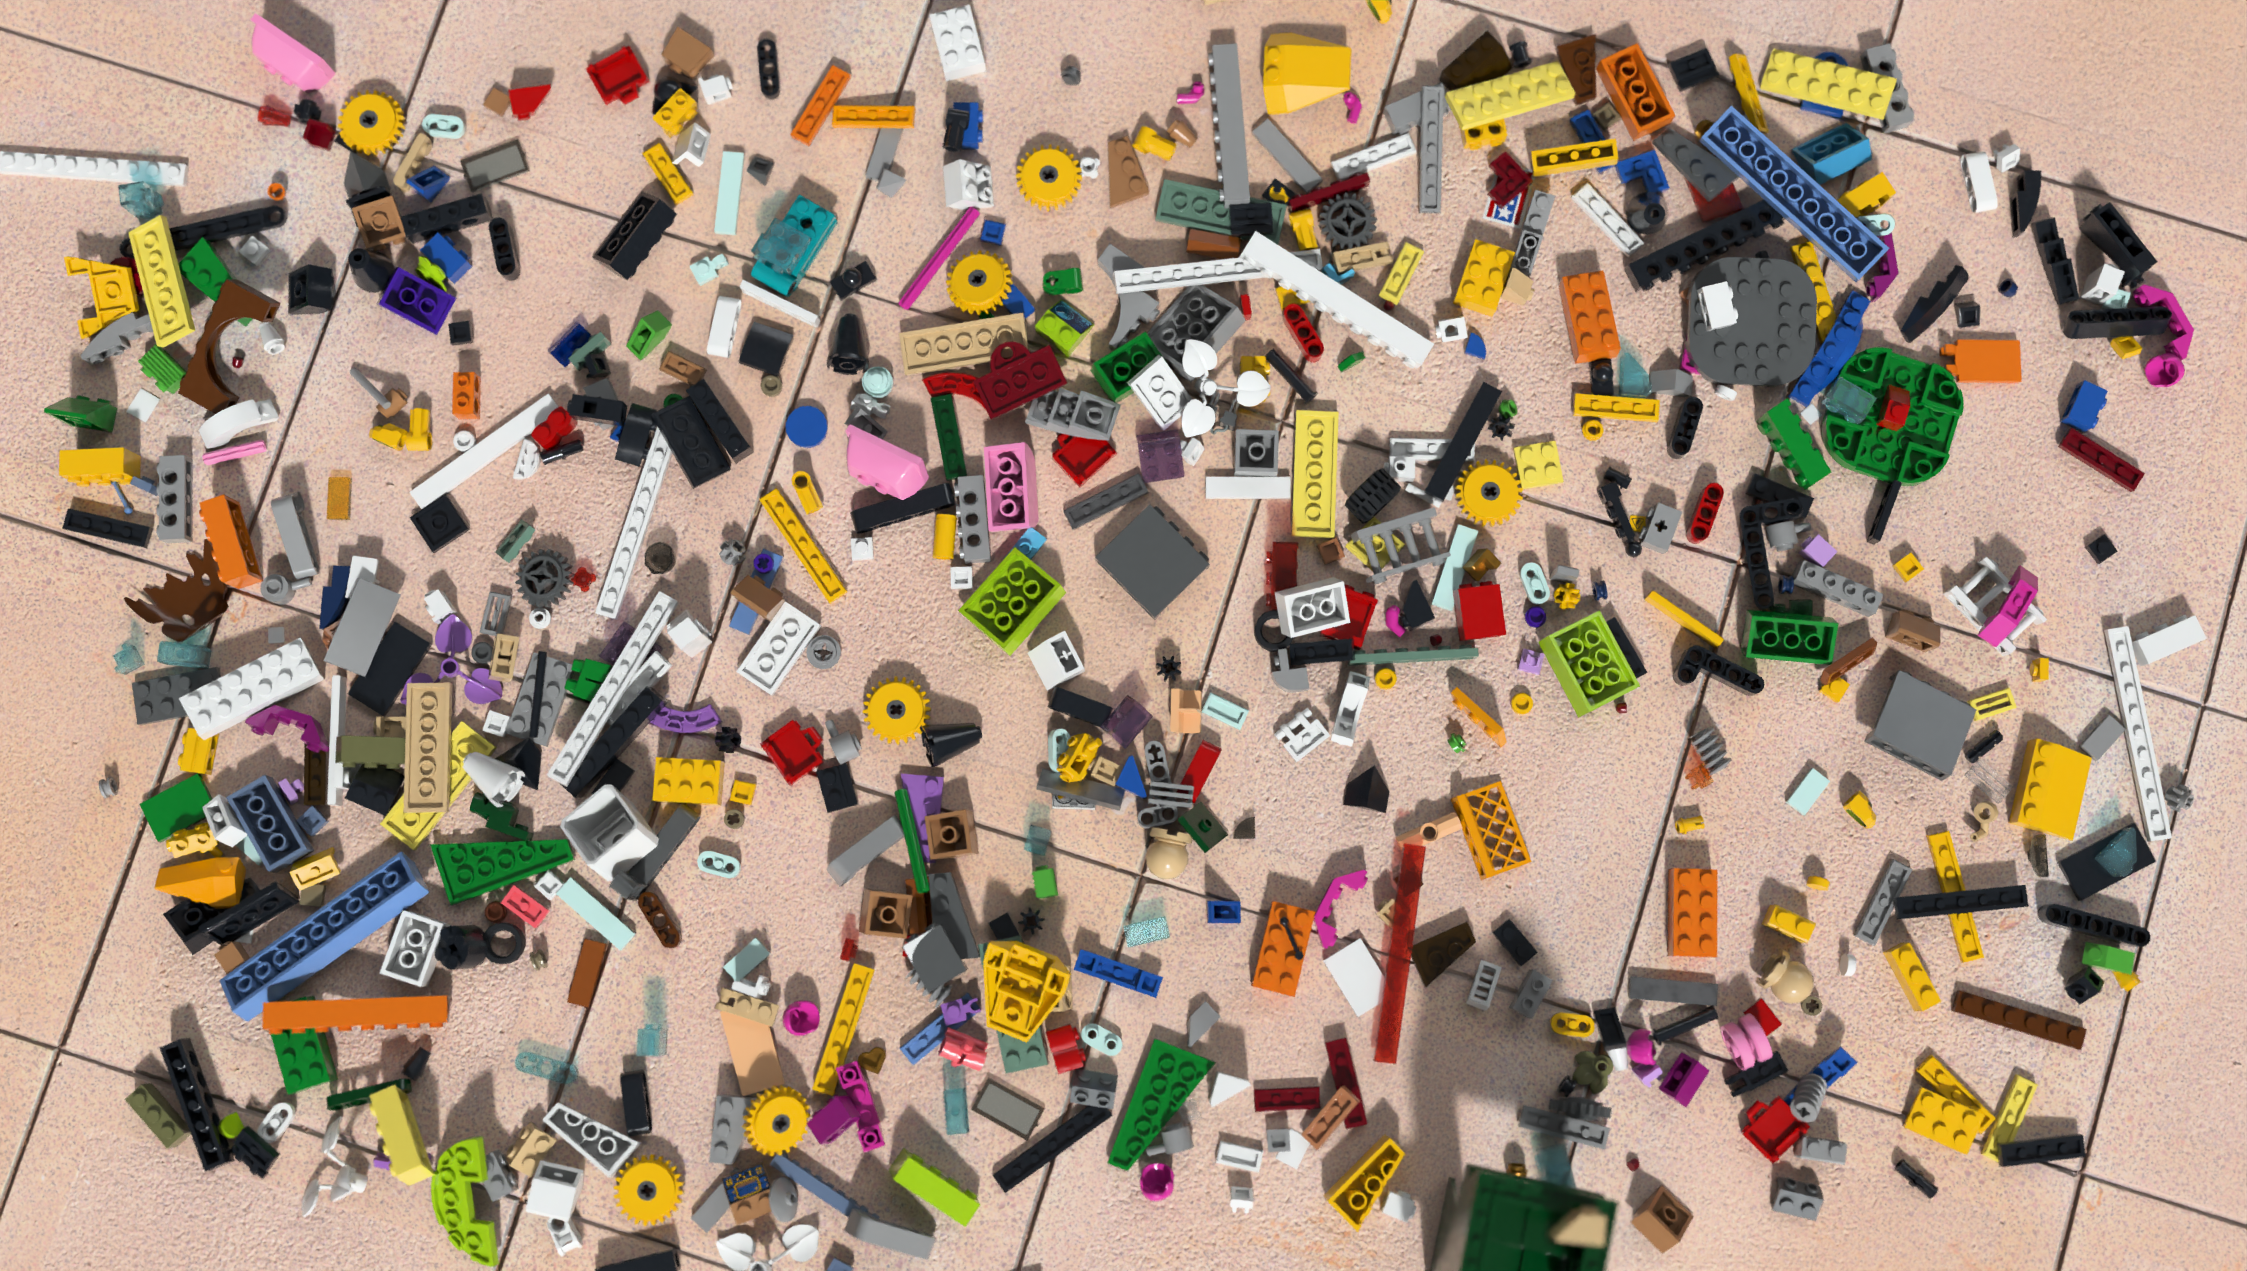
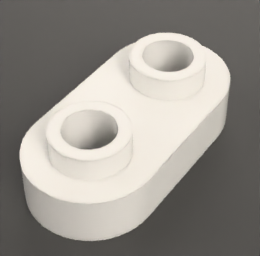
M287 1102L276 1104L258 1127L257 1134L267 1143L277 1141L295 1118L296 1111L294 1106ZM284 1109L288 1112V1115L286 1117L282 1116V1111ZM270 1127L274 1129L272 1136L268 1133Z

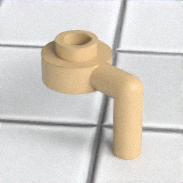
M1990 801L1981 802L1974 808V816L1980 822L1979 831L1972 833L1970 836L1974 842L1988 835L1989 823L1998 817V808ZM1986 808L1990 810V815L1986 813Z

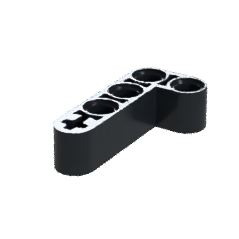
M1698 645L1692 646L1683 652L1673 673V680L1681 686L1693 682L1700 672L1747 696H1753L1761 692L1765 685L1764 680L1759 675ZM1691 651L1698 654V661L1691 660ZM1710 661L1717 663V671L1710 669ZM1681 670H1686L1689 673L1688 680L1682 679L1680 675ZM1730 670L1737 674L1736 681L1729 678ZM1753 681V686L1756 688L1750 689L1751 684H1749V682Z

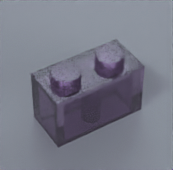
M1127 695L1100 728L1111 739L1126 749L1153 716L1139 702Z

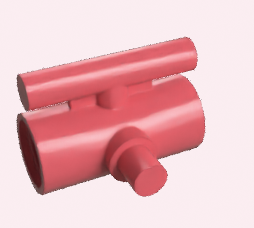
M947 1027L938 1055L952 1060L951 1065L955 1068L959 1065H965L980 1071L987 1056L985 1050L988 1043Z

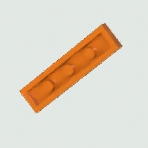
M832 65L790 134L792 138L807 146L811 145L833 106L850 81L851 75Z

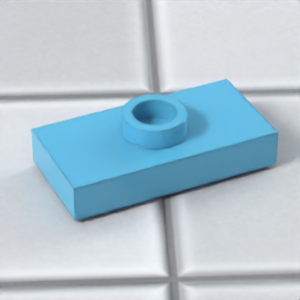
M1028 528L1014 547L1031 560L1047 539L1034 528Z

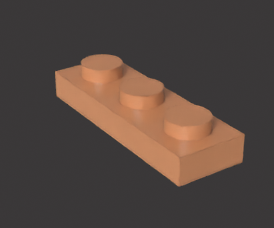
M1342 1086L1301 1135L1316 1150H1319L1360 1100L1345 1086Z

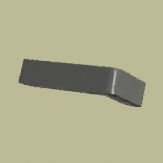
M682 803L657 834L659 838L657 847L638 861L629 872L620 871L614 877L609 887L626 900L637 901L689 835L701 816Z

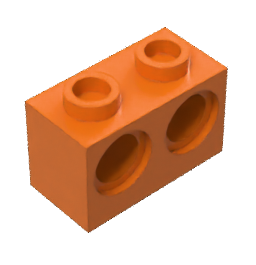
M453 372L452 414L458 419H480L481 378L475 372Z

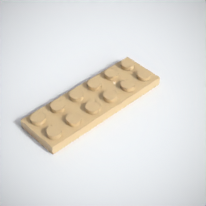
M1024 313L899 333L906 376L990 362L993 351L1005 342H1018L1029 350ZM1009 347L1004 348L1001 352L1002 357L1010 359L1013 356V350Z
M450 682L407 683L404 813L449 812L452 683Z

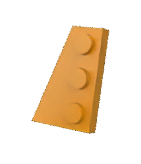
M1458 687L1451 692L1453 705L1460 711L1463 710L1467 717L1474 724H1477L1501 748L1507 742L1504 729Z

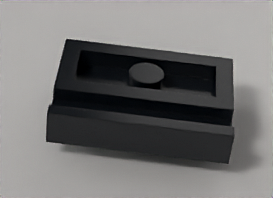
M1708 48L1668 64L1673 79L1679 87V92L1719 76Z
M1272 203L1229 205L1231 237L1253 236L1255 231L1261 235L1273 234Z
M847 763L816 771L827 813L858 805Z

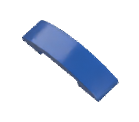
M1080 949L1074 967L1076 971L1154 998L1157 997L1163 979L1161 976Z
M1840 1046L1824 1058L1808 1074L1821 1076L1827 1083V1088H1829L1839 1077L1842 1078L1858 1062ZM1798 1084L1783 1099L1789 1106Z

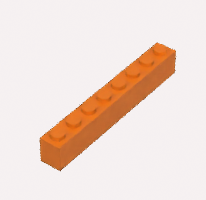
M447 995L263 1002L262 1029L268 1030V1034H282V1030L292 1029V1033H306V1029L315 1028V1032H329V1028L338 1027V1031H352V1027H361L362 1031L375 1030V1026H384V1030L398 1029V1025H407V1029L420 1028V1024H429V1028L443 1027V1023H448Z

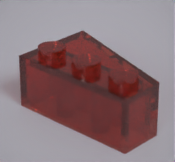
M1273 542L1270 551L1266 552V564H1270V572H1266V585H1270V593H1266V606H1269V611L1277 610L1275 592L1297 587V549H1299V542Z

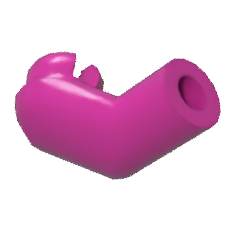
M1195 82L1189 93L1177 94V104L1197 103L1204 95L1203 83Z
M1347 92L1343 96V100L1350 110L1347 121L1356 124L1362 104L1355 94Z
M1392 605L1385 612V624L1400 638L1406 629L1398 623L1400 608Z

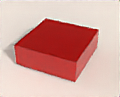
M1241 295L1240 306L1242 315L1245 320H1250L1252 310L1249 295Z

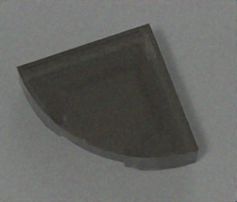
M1255 817L1243 820L1235 829L1233 839H1255Z

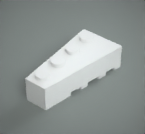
M556 1103L542 1119L609 1178L615 1175L641 1144L560 1103Z

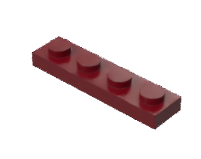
M1356 173L1350 176L1348 180H1336L1328 187L1314 188L1309 194H1297L1289 200L1290 213L1301 211L1327 202L1329 199H1335L1336 195L1341 197L1345 193L1349 194L1369 187L1370 177L1368 173Z
M2073 428L2067 431L2058 446L2130 492L2135 491L2145 474Z
M1346 1037L1324 1042L1336 1092L1342 1086H1345L1360 1100L1344 1119L1345 1129L1366 1125V1115Z

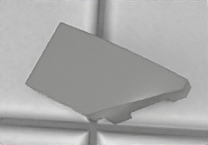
M1206 1001L1189 1017L1187 1022V1046L1189 1048L1221 1017Z

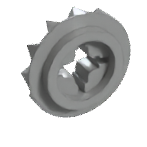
M827 635L815 637L807 647L809 662L814 667L822 670L832 668L838 663L841 656L839 643ZM826 644L827 651L833 654L826 655L823 661L822 655L815 651L823 650Z

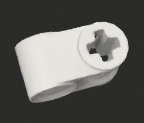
M549 1217L547 1226L554 1240L555 1247L561 1256L566 1255V1252L576 1247H583L582 1238L571 1218L569 1222L564 1221V1226L561 1228L556 1226L555 1218Z

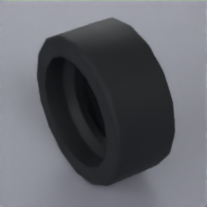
M1270 610L1263 613L1258 618L1254 627V636L1257 643L1263 649L1270 652L1286 649L1291 644L1293 638L1286 636L1282 642L1270 643L1262 634V627L1267 620L1279 619L1278 610Z
M496 923L484 932L483 939L488 944L486 958L496 964H510L518 960L523 954L526 946L525 936L516 925ZM499 931H508L516 939L514 951L507 956L496 955L491 948L492 937Z

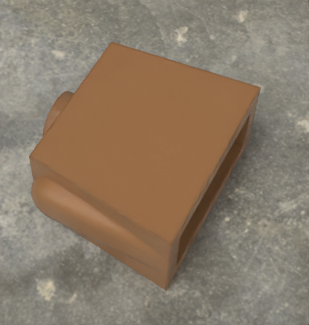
M678 26L667 46L662 51V58L665 63L670 65L669 68L676 74L680 75L682 73L691 80L715 57L711 48Z

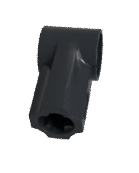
M948 108L943 149L950 152L961 151L964 133L969 125V111Z

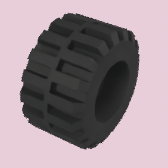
M1383 468L1379 469L1349 496L1345 506L1362 524L1367 523L1399 493L1401 486Z

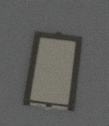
M518 139L460 160L465 173L464 178L467 179L472 193L530 171L525 159L526 154L522 151Z
M988 1077L982 1090L977 1093L978 1098L971 1110L1028 1141L1034 1128L1038 1127L1039 1124L1037 1122L1045 1108Z

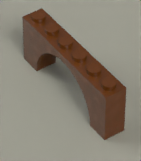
M227 279L220 288L221 294L212 307L213 312L210 319L204 325L205 331L202 338L196 344V352L188 363L187 373L180 381V389L178 391V394L215 414L236 405L240 398L225 385L217 369L215 354L221 334L231 323L241 318L247 317L260 322H273L281 304L238 279Z

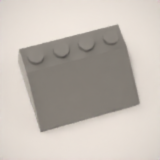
M1193 285L1187 287L1147 334L1169 367L1192 382L1196 377L1188 375L1182 365L1185 340L1202 341L1212 347L1217 354L1246 320L1239 308L1204 285Z

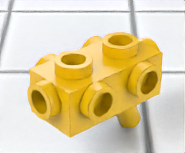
M1087 733L1071 736L1067 741L1069 747L1066 753H1062L1057 759L1059 765L1056 770L1061 773L1060 778L1065 782L1081 781L1086 776L1090 763L1096 758V752L1102 745L1100 738L1094 739L1093 736Z
M207 822L195 826V829L178 830L173 833L170 839L166 840L167 849L173 853L174 858L196 851L201 853L209 851L215 858L221 857L224 854L217 847L220 841L214 839Z

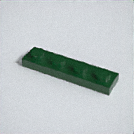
M948 394L930 398L946 480L950 481L958 479L957 477L967 476L952 396Z

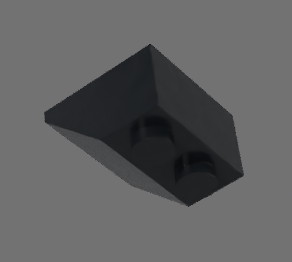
M308 264L289 273L288 314H322L332 310L334 303L332 297L334 277L332 276L331 268Z
M362 764L350 785L345 799L386 816L402 786L404 775L392 769H386L383 765H378V768H364V764Z

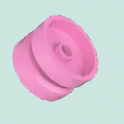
M1751 1014L1738 1018V1025L1734 1022H1729L1721 1026L1720 1031L1731 1057L1741 1070L1754 1066L1755 1059L1763 1062L1772 1058L1769 1041L1760 1024Z

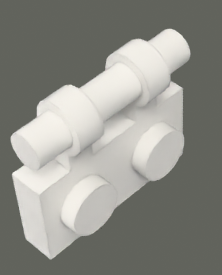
M1308 708L1302 712H1297L1294 715L1295 718L1287 724H1282L1279 727L1280 729L1274 733L1278 740H1281L1284 736L1289 739L1283 747L1296 763L1330 736L1318 719L1311 724L1308 722L1307 718L1312 715ZM1301 724L1304 729L1295 736L1292 730Z

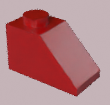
M551 85L508 90L513 118H518V121L531 119L530 116L535 115L550 94Z
M1892 385L1887 386L1876 425L1894 431L1899 430L1905 425L1910 408V392L1908 390Z

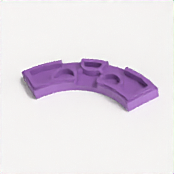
M709 704L693 711H677L664 706L651 723L672 732L695 733L713 728L722 723V720L712 705Z

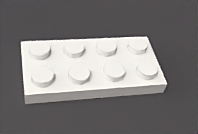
M785 601L736 672L773 696L821 625Z

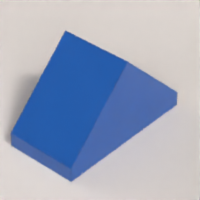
M432 166L408 178L407 183L416 193L432 203L449 182L450 177L436 166Z
M1132 755L1128 757L1115 786L1144 799L1147 798Z
M1207 901V924L1241 923V901Z

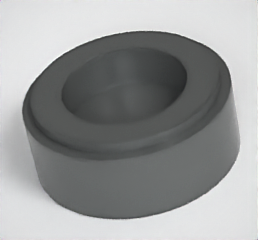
M486 642L475 644L471 651L472 658L480 664L491 662L493 647Z

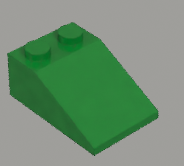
M1144 332L1094 362L1090 371L1110 401L1118 403L1134 393L1127 382L1155 357L1162 355L1148 334Z
M77 395L76 398L67 397L44 408V413L72 427L112 433L118 408L112 406L110 401L105 399H97L96 402L90 401L88 397Z

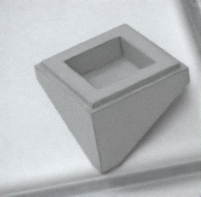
M883 169L876 188L892 198L904 185L906 179Z

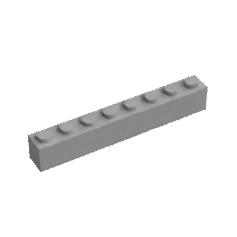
M1237 43L1212 45V53H1208L1209 66H1213V72H1210V85H1214L1215 91L1211 92L1212 104H1216V111H1213V123H1217L1218 130H1214L1215 143H1219V149L1216 150V161L1221 163V169H1217L1218 182H1222V189H1219V199L1224 201V209L1229 208V205L1250 204Z

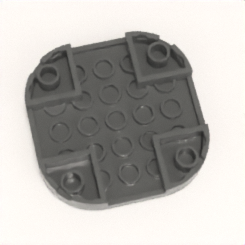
M1727 257L1710 263L1693 278L1687 293L1689 305L1688 333L1685 349L1691 366L1701 374V377L1718 385L1776 387L1795 380L1806 371L1815 352L1817 296L1810 277L1802 268L1782 259ZM1727 281L1728 286L1732 288L1733 292L1731 300L1733 307L1737 309V323L1732 326L1706 331L1697 290L1705 286Z

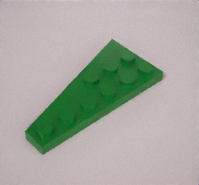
M568 839L430 844L451 906L576 860Z
M1154 1039L1107 1163L1128 1171L1216 1062Z

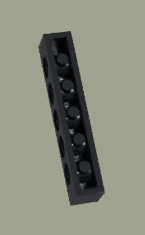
M179 1039L160 1047L204 1171L215 1170L234 1162L235 1159L230 1151L231 1148L228 1140L219 1131L220 1118L191 1039Z

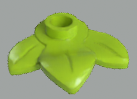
M420 256L418 258V267L415 268L418 277L426 282L430 280L435 287L446 292L447 289L442 282L446 278L445 272L439 266L431 264L426 257Z

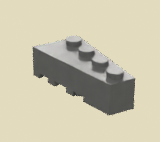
M951 872L929 874L933 923L936 922L937 926L940 924L944 925V930L961 959L980 958L953 874Z

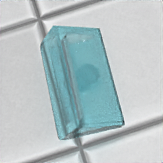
M1165 916L1123 926L1128 947L1170 938Z

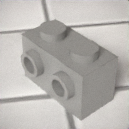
M500 1150L485 1155L488 1179L483 1184L492 1202L518 1190L517 1179L510 1172L505 1155Z

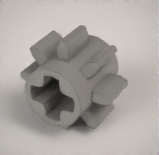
M731 538L728 542L724 541L720 546L722 551L719 555L722 561L728 565L735 566L746 558L743 555L746 552L745 546L739 540Z
M2179 783L2177 788L2171 786L2167 790L2165 800L2168 801L2167 805L2171 809L2180 812L2182 808L2187 810L2192 806L2194 795L2191 794L2192 790L2189 787Z

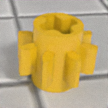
M1559 584V588L1554 591V602L1560 603L1559 608H1575V605L1580 601V590L1574 589L1575 584Z

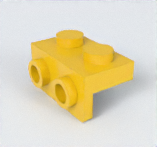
M678 89L653 116V120L662 127L664 134L669 138L673 135L677 136L682 131L683 124L696 116L698 112L696 101L682 89Z

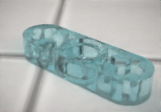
M522 1052L515 1059V1066L519 1071L559 1083H573L579 1075L575 1065L535 1053ZM528 1056V1060L531 1062H537V1058L539 1061L536 1066L527 1065L524 1068V1063L521 1062V1059ZM546 1061L550 1062L553 1067L550 1074H544L541 1070L542 1064ZM558 1064L560 1065L559 1070L565 1071L570 1068V1073H573V1076L568 1077L566 1080V1075L557 1073V1077H554L558 1070Z

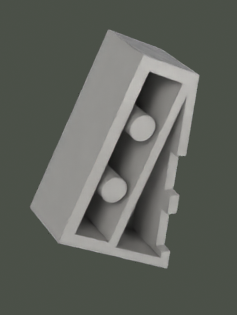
M717 1095L709 1163L731 1165L736 1162L746 1140L743 1133L747 1130L742 1127L744 1123H747L743 1119V1116L748 1115V1111L745 1108L751 1107L750 1100L755 1101L756 1097Z

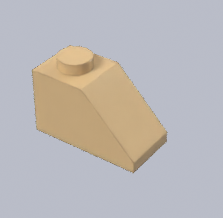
M1512 268L1506 279L1500 299L1524 306L1527 300L1531 301L1535 289L1531 288L1533 281L1518 269Z

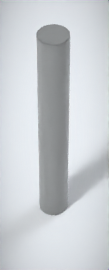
M357 368L350 370V374L384 409H388L391 406V403Z

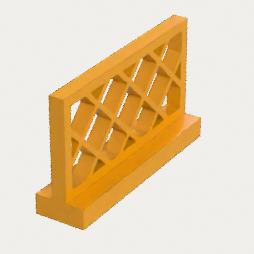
M1501 781L1450 799L1461 822L1462 832L1481 880L1531 862ZM1497 787L1500 795L1497 802L1487 798L1490 789ZM1475 795L1482 799L1478 809L1470 805L1468 797ZM1485 801L1495 805L1491 816L1481 811ZM1498 808L1506 811L1507 818L1505 823L1494 818ZM1479 814L1489 819L1486 829L1479 827L1477 824ZM1493 821L1503 826L1499 836L1489 832ZM1506 828L1514 832L1515 837L1512 843L1502 838ZM1487 835L1497 839L1493 850L1485 845L1484 841ZM1500 842L1511 846L1507 856L1496 852ZM1514 848L1521 851L1524 858L1523 861L1516 862L1510 859ZM1495 855L1505 860L1502 868L1498 870L1494 869L1492 863Z

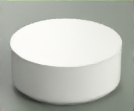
M1718 385L1715 390L1717 396L1728 401H1734L1737 395L1736 391L1723 385Z
M462 430L455 434L453 443L459 451L467 452L476 445V438L471 432Z
M1842 955L1839 966L1841 975L1852 976L1855 973L1856 958L1854 955Z

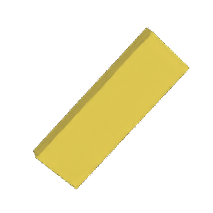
M1405 242L1379 297L1398 305L1424 254V250Z

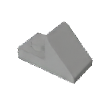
M859 407L854 409L844 423L847 426L851 424L880 439H883L888 432Z

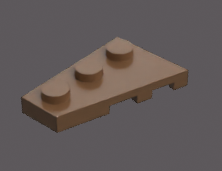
M1128 136L1108 142L1110 208L1149 195L1148 187Z

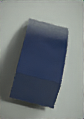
M333 566L331 587L323 586L319 626L321 630L339 621L348 605L349 599L345 598L351 566Z

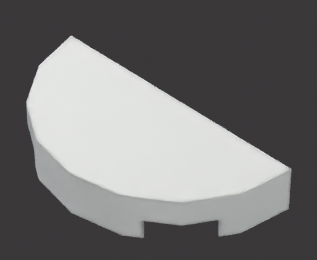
M526 438L523 440L513 479L523 480L531 477L537 472L541 463L538 447Z

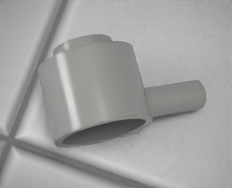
M1788 521L1767 526L1766 531L1770 549L1776 548V551H1785L1794 548L1793 544L1798 543L1796 533L1810 531L1811 524L1802 523L1794 525V521Z
M272 574L262 581L261 594L268 601L284 605L294 598L295 590L311 586L312 581L308 577L292 582L281 575Z
M833 720L826 721L825 725L831 737L829 742L840 765L860 756L859 750L862 747L856 734L851 735L849 730L839 734Z
M1182 1122L1166 1126V1131L1161 1132L1163 1144L1147 1147L1146 1152L1148 1156L1164 1152L1168 1155L1193 1148L1194 1144L1189 1125L1183 1126Z

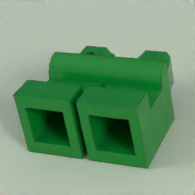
M574 659L571 670L580 673L578 681L568 678L564 689L570 691L578 698L592 702L601 685L589 680L603 684L613 666L590 659H585V661Z

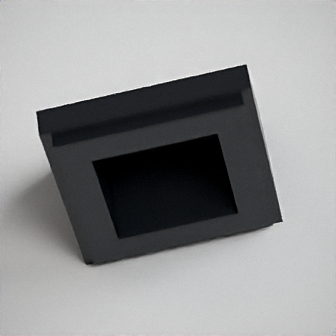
M1971 301L1954 305L1958 328L1980 325V305Z

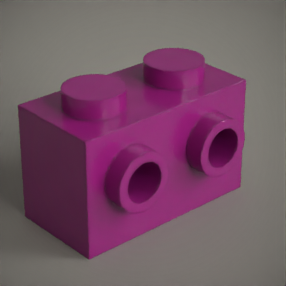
M1681 1052L1658 1089L1673 1101L1687 1108L1709 1073V1070L1699 1061Z
M835 1095L827 1101L828 1105L814 1112L811 1116L812 1119L806 1123L820 1145L832 1144L862 1117L848 1095Z

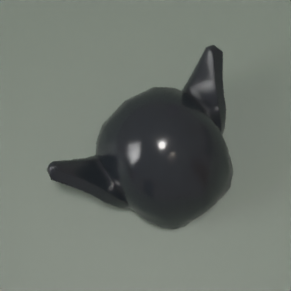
M672 76L659 79L653 88L655 98L653 100L652 114L655 115L678 89H682L690 96L697 90V85L680 82Z

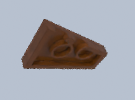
M1596 34L1558 45L1555 48L1561 67L1576 93L1573 98L1575 106L1596 99Z

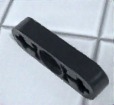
M762 39L757 44L760 86L764 97L773 100L781 92L777 49L772 40ZM767 45L770 48V58H766V54L764 52L765 46ZM768 64L775 67L771 74L763 72V68ZM768 80H771L772 85L775 88L772 90V93H769L768 90H765L769 89Z

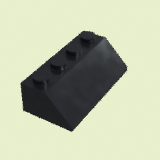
M641 192L592 258L617 276L628 280L636 273L639 264L648 257L649 251L654 244L661 240L664 231L673 224L677 213L660 198Z

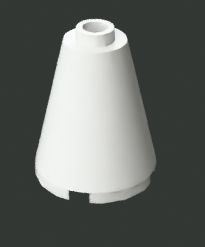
M479 752L469 753L463 760V769L496 807L504 806L501 803L505 800L510 802L523 785L521 776L525 777V774L516 767Z

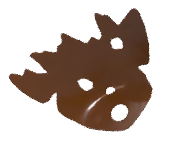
M204 540L203 561L195 554L190 555L186 553L187 560L194 572L193 578L187 576L186 581L183 582L166 573L167 582L164 584V589L156 587L152 589L148 587L143 588L156 605L148 604L140 598L137 601L128 597L124 598L126 604L146 622L152 624L164 622L162 633L177 642H183L210 626L229 607L227 601L223 599L225 583L219 579L217 573L219 566L212 557L211 550L213 549L208 540ZM205 573L211 582L209 586H205L201 580ZM189 615L193 617L195 623L188 626L182 616Z

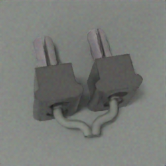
M1217 391L1212 395L1210 403L1206 404V406L1214 410L1215 420L1218 408L1216 405L1221 395L1219 392L1217 394ZM1233 399L1229 411L1225 410L1223 418H1220L1219 426L1224 429L1218 428L1213 431L1212 427L1210 433L1225 432L1227 429L1230 431L1235 430L1236 412L1239 403H1236L1237 399Z

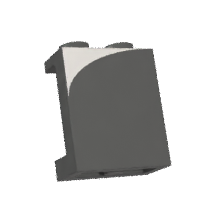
M936 922L924 928L926 933L918 937L916 933L905 940L907 944L902 946L928 993L968 970L966 963L962 961L944 930V925L940 924L937 926Z

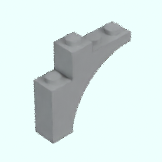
M1112 244L1107 246L1098 259V266L1109 276L1114 286V271L1145 268ZM1143 291L1118 294L1121 308L1117 329L1109 342V349L1114 351L1129 341L1127 339L1131 332L1135 333L1141 325L1140 320L1146 325L1150 320L1154 321L1160 313L1158 310L1159 302Z

